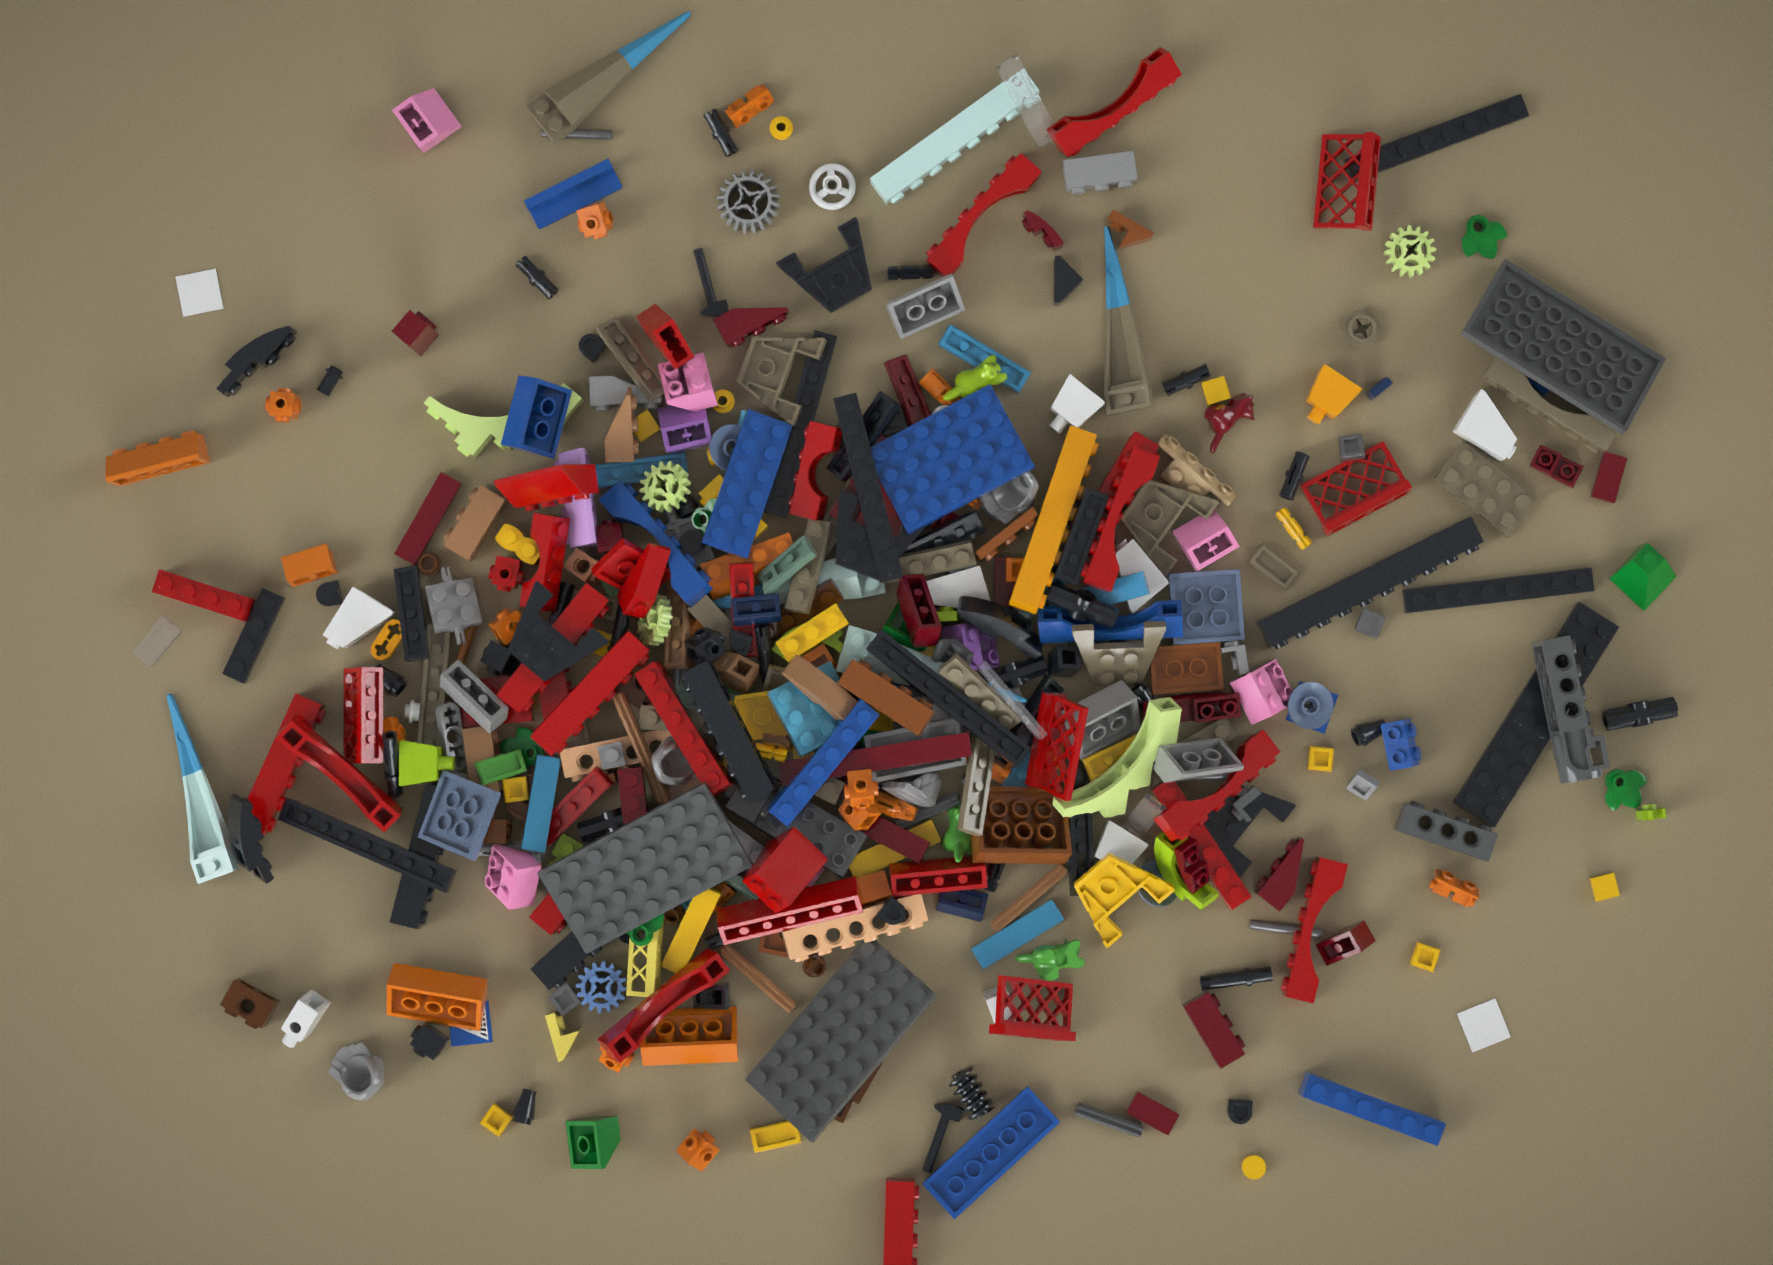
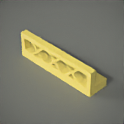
M664 920L662 927L653 933V939L649 944L638 946L629 938L626 996L648 997L661 986ZM640 952L647 958V964L642 969L635 964V956ZM639 975L645 981V992L633 991V981Z

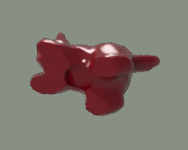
M1245 393L1231 398L1227 405L1217 403L1207 407L1204 417L1209 421L1210 427L1215 433V437L1210 444V452L1212 454L1215 453L1224 434L1240 418L1255 420L1253 416L1254 403L1252 402V395L1246 396Z

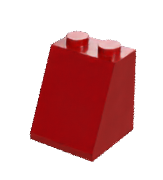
M794 826L766 843L742 881L770 909L777 913L792 904L827 862L828 858Z

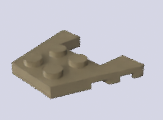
M752 337L736 382L795 427L802 406L780 397L796 354L800 353L820 360L827 340L825 338Z
M1150 480L1144 484L1123 514L1121 520L1138 543L1141 544L1160 572L1166 577L1178 561V558L1159 546L1161 540L1186 506L1207 520L1220 501Z
M1165 621L1144 622L1143 641L1094 644L1093 624L1072 625L1073 637L1094 685H1113L1121 680L1125 684L1143 682L1166 631Z

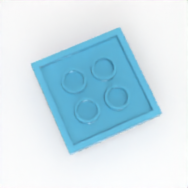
M831 661L817 667L836 683L840 680ZM790 681L767 693L799 757L821 747L839 722L819 704H814Z

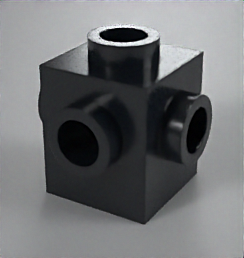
M707 627L698 629L693 636L683 641L691 661L698 665L706 660H712L714 663L721 655L726 653L722 635L718 631Z

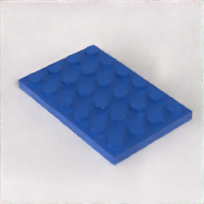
M990 384L870 447L878 479L908 535L1035 468Z

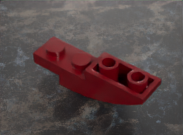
M1215 692L1163 696V698L1171 697L1182 708L1180 722L1193 721L1199 723L1241 717L1239 693ZM1149 701L1142 702L1144 718Z

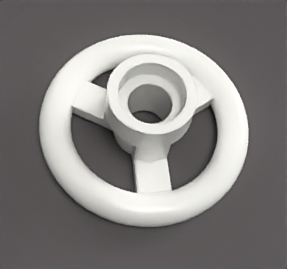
M830 163L819 167L812 174L809 181V192L813 201L818 206L827 210H837L845 207L851 202L856 191V183L852 173L840 164ZM827 171L828 176L823 180V189L817 192L816 182L819 176ZM834 171L842 173L847 178L849 190L842 187L841 180L835 175ZM834 182L837 186L835 189H829L828 184ZM838 193L845 196L843 200L836 203H828L822 200L828 194Z

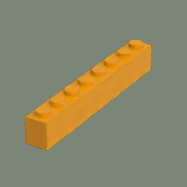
M1070 425L1008 605L1036 614L1038 608L1043 609L1047 595L1043 594L1045 587L1051 586L1055 574L1051 572L1053 564L1058 565L1062 551H1059L1058 548L1061 542H1066L1069 530L1066 529L1068 520L1073 521L1077 508L1073 507L1075 499L1080 500L1084 486L1080 485L1082 478L1088 477L1091 465L1087 464L1089 457L1095 456L1099 443L1095 442L1097 434Z

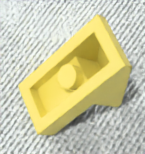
M557 1011L545 1015L558 1062H560L568 1055L581 1029L563 1034V1030L566 1029L562 1016H558Z

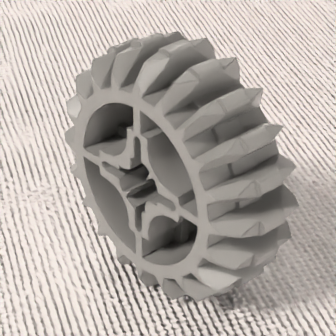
M741 170V178H738L733 173V182L729 179L724 180L728 188L720 186L719 191L725 195H718L717 200L724 203L717 205V209L725 210L720 214L721 219L729 217L726 225L730 226L735 223L734 231L737 232L740 226H743L742 232L747 234L748 227H751L752 233L755 234V226L759 225L763 231L765 230L763 222L765 221L767 224L772 225L773 222L769 216H778V213L772 209L780 208V203L774 202L780 199V195L778 193L772 194L777 190V186H769L771 183V178L769 177L762 181L764 176L762 172L755 178L754 170H750L749 176H746L745 171ZM744 185H756L763 190L750 192ZM738 189L740 198L734 203V206L729 208L730 197ZM743 193H745L746 197H748L750 200H755L752 201L753 210L750 206H748V204H742L745 203ZM767 196V207L760 215L757 205ZM737 212H748L754 219L745 220L734 214Z

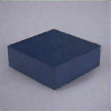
M1388 377L1383 378L1367 392L1366 396L1372 401L1393 382Z

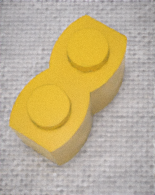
M504 524L495 537L498 544L516 553L522 561L532 566H538L540 563V552L535 540L527 538L516 527Z

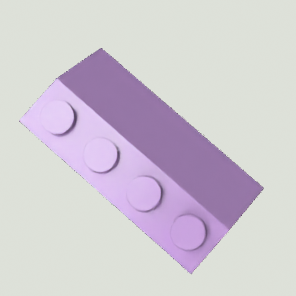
M585 448L558 454L559 460H555V466L562 464H590L589 452ZM590 494V499L576 501L573 498V503L565 504V507H561L562 517L570 518L566 545L570 544L571 549L598 546V519L594 494Z

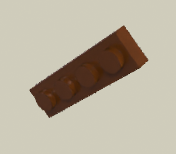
M832 578L817 585L809 614L787 611L784 608L785 604L780 606L781 622L768 623L770 641L815 617L835 603L838 604L844 600V596Z

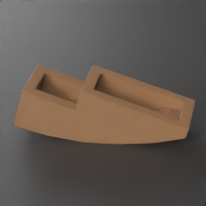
M795 655L782 671V674L814 704H819L835 720H844L858 702L834 680L799 655Z

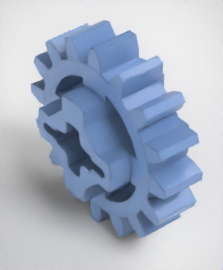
M602 961L601 966L598 967V964L593 962V969L586 966L584 968L586 975H578L582 983L576 984L575 987L581 988V991L576 995L577 997H584V1000L581 1002L582 1005L587 1002L590 1004L589 1011L597 1007L598 1013H601L603 1008L611 1012L612 1004L618 1008L620 1006L618 999L624 1000L626 998L622 991H626L627 986H623L622 983L627 980V977L621 978L619 976L623 970L615 971L614 963L606 967V961ZM605 971L610 973V975L608 977L600 976L596 972ZM588 979L591 982V991L589 993L586 990ZM610 980L605 987L606 993L602 990L594 994L599 986L597 982L603 983ZM615 981L618 986L616 995L612 991L613 982ZM600 997L608 1002L600 1003L594 1001V999Z

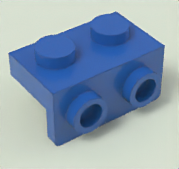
M1411 718L1381 724L1389 769L1392 771L1420 765L1421 751L1415 743L1414 737L1417 736L1415 724L1411 723Z

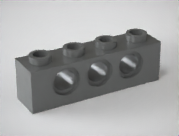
M1412 800L1410 804L1403 803L1394 829L1395 831L1489 862L1498 834L1491 832V827L1483 824H1478V827L1469 825L1470 820L1456 816L1455 820L1446 817L1447 812L1435 808L1430 812L1424 809V804ZM1425 815L1429 819V826L1422 829L1419 826V819ZM1446 823L1452 828L1451 834L1447 837L1443 836L1441 832L1442 826ZM1468 831L1474 834V841L1471 844H1466L1464 841V835Z

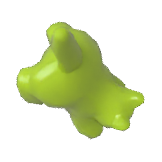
M990 355L976 368L965 369L959 372L955 377L956 387L948 391L943 396V399L947 401L958 396L964 398L989 384L994 386L1007 380L1006 373H1000L1001 368L996 363V356Z

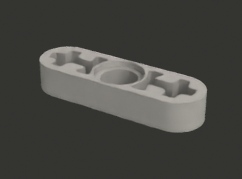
M443 702L437 706L435 711L442 756H459L454 770H462L467 763L460 709L455 703ZM447 709L451 710V714L448 717L444 716V712ZM450 722L454 723V726H445V724H450ZM450 730L456 732V740L453 743L447 740V733ZM458 746V749L449 750V747Z

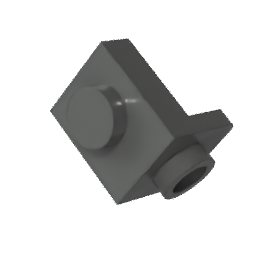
M956 638L942 639L936 644L931 659L934 662L943 661L945 663L957 653L969 665L974 653Z
M1246 785L1237 794L1238 798L1230 803L1233 806L1231 812L1239 821L1244 820L1248 823L1252 820L1243 808L1261 794L1256 786L1249 788Z

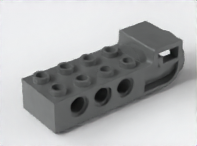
M1569 635L1531 642L1560 783H1571L1602 777V770L1610 768L1604 736L1594 735L1593 729H1589L1588 726L1591 724V718L1588 710L1585 711L1584 701H1586V693L1579 682L1581 668L1575 662L1574 654L1577 653L1575 641L1571 640ZM1556 657L1560 661L1559 667L1555 663ZM1561 681H1563V683H1564V689H1563V690H1562L1561 687H1560ZM1566 704H1567L1568 707H1569V712H1568V714H1567L1566 711H1565V706H1566Z
M736 777L733 778L735 784L726 790L721 800V803L725 805V809L771 838H775L795 826L828 858L822 867L843 879L865 842L866 834L859 830H854L849 824L809 801L787 827L766 809L784 786L775 780L778 786L777 789L752 802H748L747 799L744 800L738 791L740 785Z

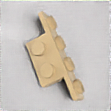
M1165 434L1157 444L1174 458L1173 462L1160 475L1171 486L1204 496L1211 491L1227 506L1232 503L1236 495L1229 485L1221 483L1212 470L1204 468L1198 462L1196 456L1186 452L1174 437H1169Z

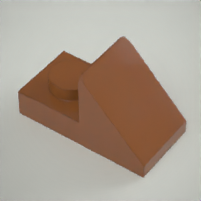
M1115 210L1111 212L1107 220L1110 223L1109 227L1118 233L1124 231L1127 233L1118 249L1148 242L1154 232Z

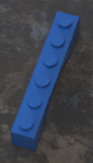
M618 481L599 498V501L619 522L630 523L645 529L658 540L661 546L670 548L671 552L668 562L671 572V586L685 603L692 608L713 589L708 583L711 580L710 577L702 569L698 572L693 566L696 563L693 557L688 552L682 553L679 549L682 546L674 535L669 537L665 533L667 529L665 524L659 518L654 520L650 515L653 510L644 501L640 503L637 500L636 496L638 493L630 484L625 486L621 481Z
M1182 600L1157 601L1139 612L1117 616L1111 629L1088 619L1087 621H1078L1072 618L1067 610L1057 606H1044L1043 609L1038 608L1040 644L1076 642L1072 634V625L1093 624L1094 641L1143 639V624L1150 621H1165L1166 631L1162 638L1183 637Z
M856 699L858 702L845 719L839 720L831 734L813 757L767 806L766 809L787 827L879 717L880 714L862 699Z
M1307 1071L1298 1093L1309 1100L1436 1146L1439 1145L1446 1123L1437 1118L1381 1100Z

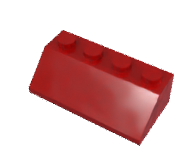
M562 464L494 480L495 486L514 508H525V512L538 511L539 506H542V508L555 507L556 502L558 504L573 503V498L576 501L590 499V494L599 493L595 464Z

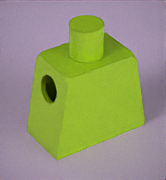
M399 741V786L439 781L443 770L454 771L455 757L442 756L441 746L413 741Z

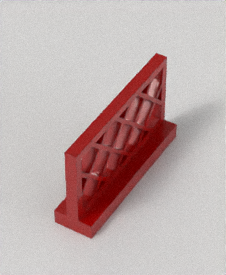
M1365 132V134H1322L1313 223L1315 229H1361L1363 231H1372L1381 137L1375 132ZM1329 140H1337L1342 145L1333 155L1328 151ZM1355 140H1362V148L1354 155L1348 147ZM1346 150L1352 158L1341 166L1336 158ZM1356 161L1360 166L1359 173L1351 178L1345 170ZM1331 162H1334L1339 170L1329 178L1325 174L1326 167ZM1343 173L1350 181L1339 190L1333 182ZM1331 184L1337 193L1329 201H1326L1323 197V192ZM1354 185L1357 189V196L1349 201L1343 193ZM1341 196L1347 205L1337 213L1331 205ZM1329 208L1335 216L1328 223H1320L1321 214ZM1351 208L1355 212L1354 223H1345L1341 216Z
M1384 441L1364 451L1365 457L1369 455L1368 460L1345 461L1300 485L1302 492L1323 526V531L1327 537L1411 492L1412 486L1408 479H1405ZM1381 449L1386 457L1384 465L1371 462L1372 453ZM1353 463L1366 464L1363 476L1349 472ZM1369 465L1382 469L1379 480L1366 477ZM1385 470L1395 472L1399 480L1392 484L1383 482ZM1335 473L1345 475L1343 486L1329 484L1330 476ZM1348 476L1362 480L1359 491L1345 488ZM1364 481L1378 484L1374 494L1361 493ZM1314 484L1324 486L1322 498L1312 496L1308 487ZM1327 487L1341 491L1338 503L1324 499ZM1343 492L1357 495L1355 504L1351 506L1340 504ZM1322 503L1336 506L1334 515L1325 519L1320 511Z
M383 667L344 668L343 756L351 763H383Z
M1042 692L1025 784L1030 787H1038L1064 801H1071L1089 708L1067 699V695L1062 693ZM1079 711L1078 721L1076 722L1073 714ZM1067 719L1070 725L1068 730H1066L1064 721ZM1072 734L1074 737L1073 745H1071L1069 736ZM1062 742L1066 750L1063 754L1060 748ZM1067 757L1070 762L1068 769L1064 761ZM1058 765L1061 771L1060 776H1057L1055 770ZM1063 780L1065 783L1064 792L1062 791L1060 783Z
M998 975L995 1024H989V1034L1053 1041H1076V1032L1071 1031L1073 984ZM1006 981L1014 989L1009 995L1006 993ZM1026 984L1031 990L1027 997L1022 992V988ZM1043 987L1049 993L1045 999L1039 993ZM1061 988H1064V999L1060 1001L1057 993ZM1016 995L1022 1002L1017 1009L1012 1002ZM1034 997L1039 1003L1035 1010L1030 1005ZM1052 999L1057 1006L1053 1012L1047 1006ZM1008 1006L1012 1015L1007 1020H1004V1009ZM1024 1009L1030 1015L1025 1022L1020 1015ZM1042 1010L1047 1016L1043 1024L1038 1018ZM1060 1012L1063 1016L1062 1026L1055 1019Z

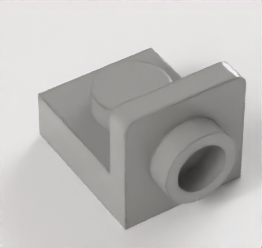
M1238 641L1224 643L1225 648H1220L1221 653L1234 651V656H1231L1232 669L1237 670V675L1249 673L1245 645H1239Z

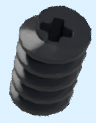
M972 1065L952 1075L950 1078H953V1080L949 1084V1087H958L953 1093L954 1095L962 1094L961 1099L958 1101L959 1104L967 1103L963 1111H972L968 1120L980 1118L995 1108L989 1107L993 1102L991 1098L984 1099L988 1094L987 1091H979L983 1084L982 1082H975L978 1078L977 1073L970 1074L973 1070Z

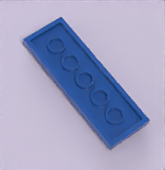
M751 409L746 411L701 543L744 559L748 558L793 425Z
M1026 1086L926 1178L922 1184L955 1220L1057 1126L1060 1121L1036 1094Z

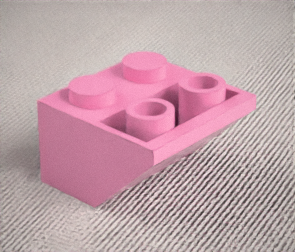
M434 88L413 95L392 109L423 154L462 127Z
M703 352L694 354V358L676 370L669 362L658 364L668 405L694 412L718 406Z
M1215 509L1207 520L1199 515L1172 531L1195 572L1240 547L1230 529Z
M1276 659L1230 683L1234 692L1240 694V703L1251 725L1285 709L1288 698L1293 691Z
M494 844L489 856L485 886L509 910L534 905L539 880L537 873L541 870V864L529 852Z

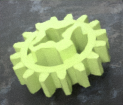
M1408 225L1405 232L1400 227L1397 229L1398 235L1392 233L1389 236L1392 241L1385 243V246L1389 249L1383 253L1390 257L1386 264L1392 263L1394 265L1391 270L1392 272L1399 269V276L1401 277L1405 272H1408L1409 278H1412L1415 271L1420 276L1423 274L1422 268L1428 270L1431 267L1428 262L1435 260L1431 253H1434L1437 249L1430 246L1434 239L1428 240L1426 238L1429 233L1428 231L1421 234V227L1419 226L1412 231L1411 225ZM1408 236H1410V237H1415L1416 239H1415V240H1407L1406 238H1403V237H1408ZM1422 244H1423L1424 249H1425V255L1422 253V249H1421V245H1422ZM1416 245L1412 254L1404 258L1408 249ZM1395 248L1398 250V254H1399V258H1398V259H1397V257H1396V255H1395ZM1413 263L1417 266H1405L1404 264Z
M660 461L658 468L651 465L652 472H644L647 479L640 480V483L644 485V488L639 490L641 494L645 495L642 500L651 509L654 510L656 508L660 513L663 512L664 508L667 512L671 513L673 506L679 509V502L686 503L687 501L684 495L691 493L686 488V486L691 485V481L687 479L689 474L679 464L675 465L671 461H668L667 466Z
M657 594L655 602L645 618H640L637 621V633L641 634L639 639L643 641V644L659 646V643L664 642V636H668L671 628L670 620L673 616L671 615L672 606H669L670 600L666 599L667 596Z

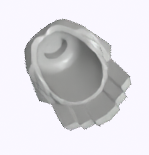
M1028 471L981 496L982 508L990 518L993 517L996 521L1000 520L1004 524L1008 523L1018 513H1026L1031 509L1039 490V484L1033 474Z
M668 736L652 756L651 762L655 775L660 782L665 784L686 785L692 778L697 776L674 738Z
M938 771L899 778L897 782L884 781L881 788L907 803L920 807H931L936 805V800L942 787V777Z
M361 1041L341 1047L335 1054V1058L331 1062L332 1066L328 1071L333 1078L341 1083L344 1094L359 1101L368 1100L385 1083L382 1057L371 1055Z

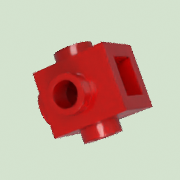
M496 556L495 565H491L489 571V579H492L491 584L497 585L496 590L511 592V588L518 589V584L522 585L525 571L521 570L523 561ZM509 571V576L504 578L505 572Z

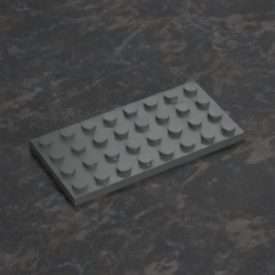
M1506 259L1499 266L1460 334L1622 435L1630 426L1666 360L1665 357Z
M703 782L544 867L537 874L587 954L746 870L753 865V862L706 782Z
M862 940L745 1080L810 1142L814 1143L938 995L878 941L864 942Z

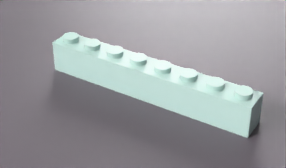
M1023 68L872 176L870 178L871 185L886 205L890 202L896 204L904 197L903 193L911 188L912 191L917 189L924 183L922 179L930 174L933 177L943 169L941 166L947 161L952 163L962 155L960 153L967 147L972 149L981 141L980 137L986 133L989 136L1000 128L998 124L1005 119L1007 122L1014 119L1019 114L1018 110L1023 106L1028 108L1038 100L1036 97L1039 95L1040 90Z

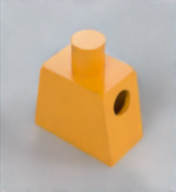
M1324 364L1319 369L1306 399V402L1313 406L1307 418L1317 425L1320 424L1325 415L1332 419L1336 418L1360 393L1362 388Z

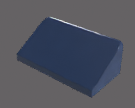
M779 593L731 598L734 626L781 622Z
M971 889L940 892L936 911L981 922L989 894Z

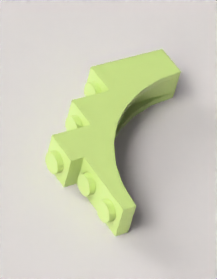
M562 383V384L560 385V386H562V387H565V388L570 389V388H569L566 384H564V383ZM573 390L564 424L584 401ZM430 396L424 402L429 407L426 411L436 420L439 417L447 422L445 427L454 435L458 432L460 433L454 441L459 444L457 449L466 457L471 454L476 458L493 436L495 437L493 442L501 449L505 450L507 447L501 445L508 415L501 417H479L463 414L444 406Z
M1171 697L1149 700L1140 730L1120 759L1104 774L1089 784L1074 790L1071 801H1064L1054 796L1052 805L1063 817L1094 813L1095 811H1099L1104 818L1125 814L1129 790L1150 786L1153 762L1156 760L1159 746L1177 743L1182 708Z

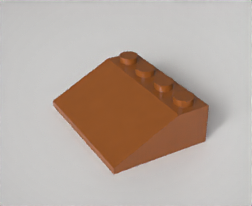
M990 786L983 835H971L970 838L972 863L1065 864L1072 855L1068 817H1063L1052 805L1054 795L1038 787Z

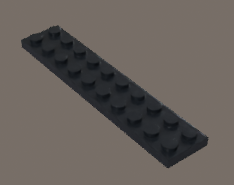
M1577 602L1555 638L1570 635L1571 640L1575 641L1577 653L1574 654L1575 662L1581 668L1579 682L1582 687L1619 626L1581 602ZM1556 657L1555 663L1559 667L1560 661ZM1537 669L1532 673L1453 800V803L1494 828L1550 739ZM1561 681L1560 687L1562 690L1564 689L1563 681ZM1566 704L1565 711L1567 712L1569 707Z

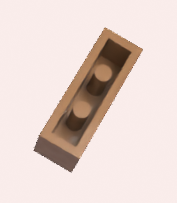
M482 485L479 488L475 487L468 498L470 500L469 505L466 509L462 508L456 517L458 523L454 529L450 528L444 537L446 542L443 546L470 562L508 502Z
M482 726L462 729L469 780L480 784L474 763L501 755V753H497L496 744L499 743L498 730L495 729L489 734ZM502 779L483 785L500 792V796H503Z

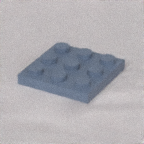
M1240 569L1168 574L1170 600H1182L1183 637L1173 638V645L1245 640Z
M443 770L418 838L476 861L501 793Z

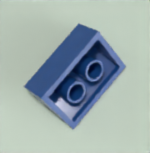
M519 375L501 445L555 459L572 390L535 377Z

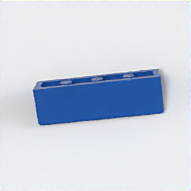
M606 159L524 200V203L538 229H542L576 212V210L622 189V185L609 159Z

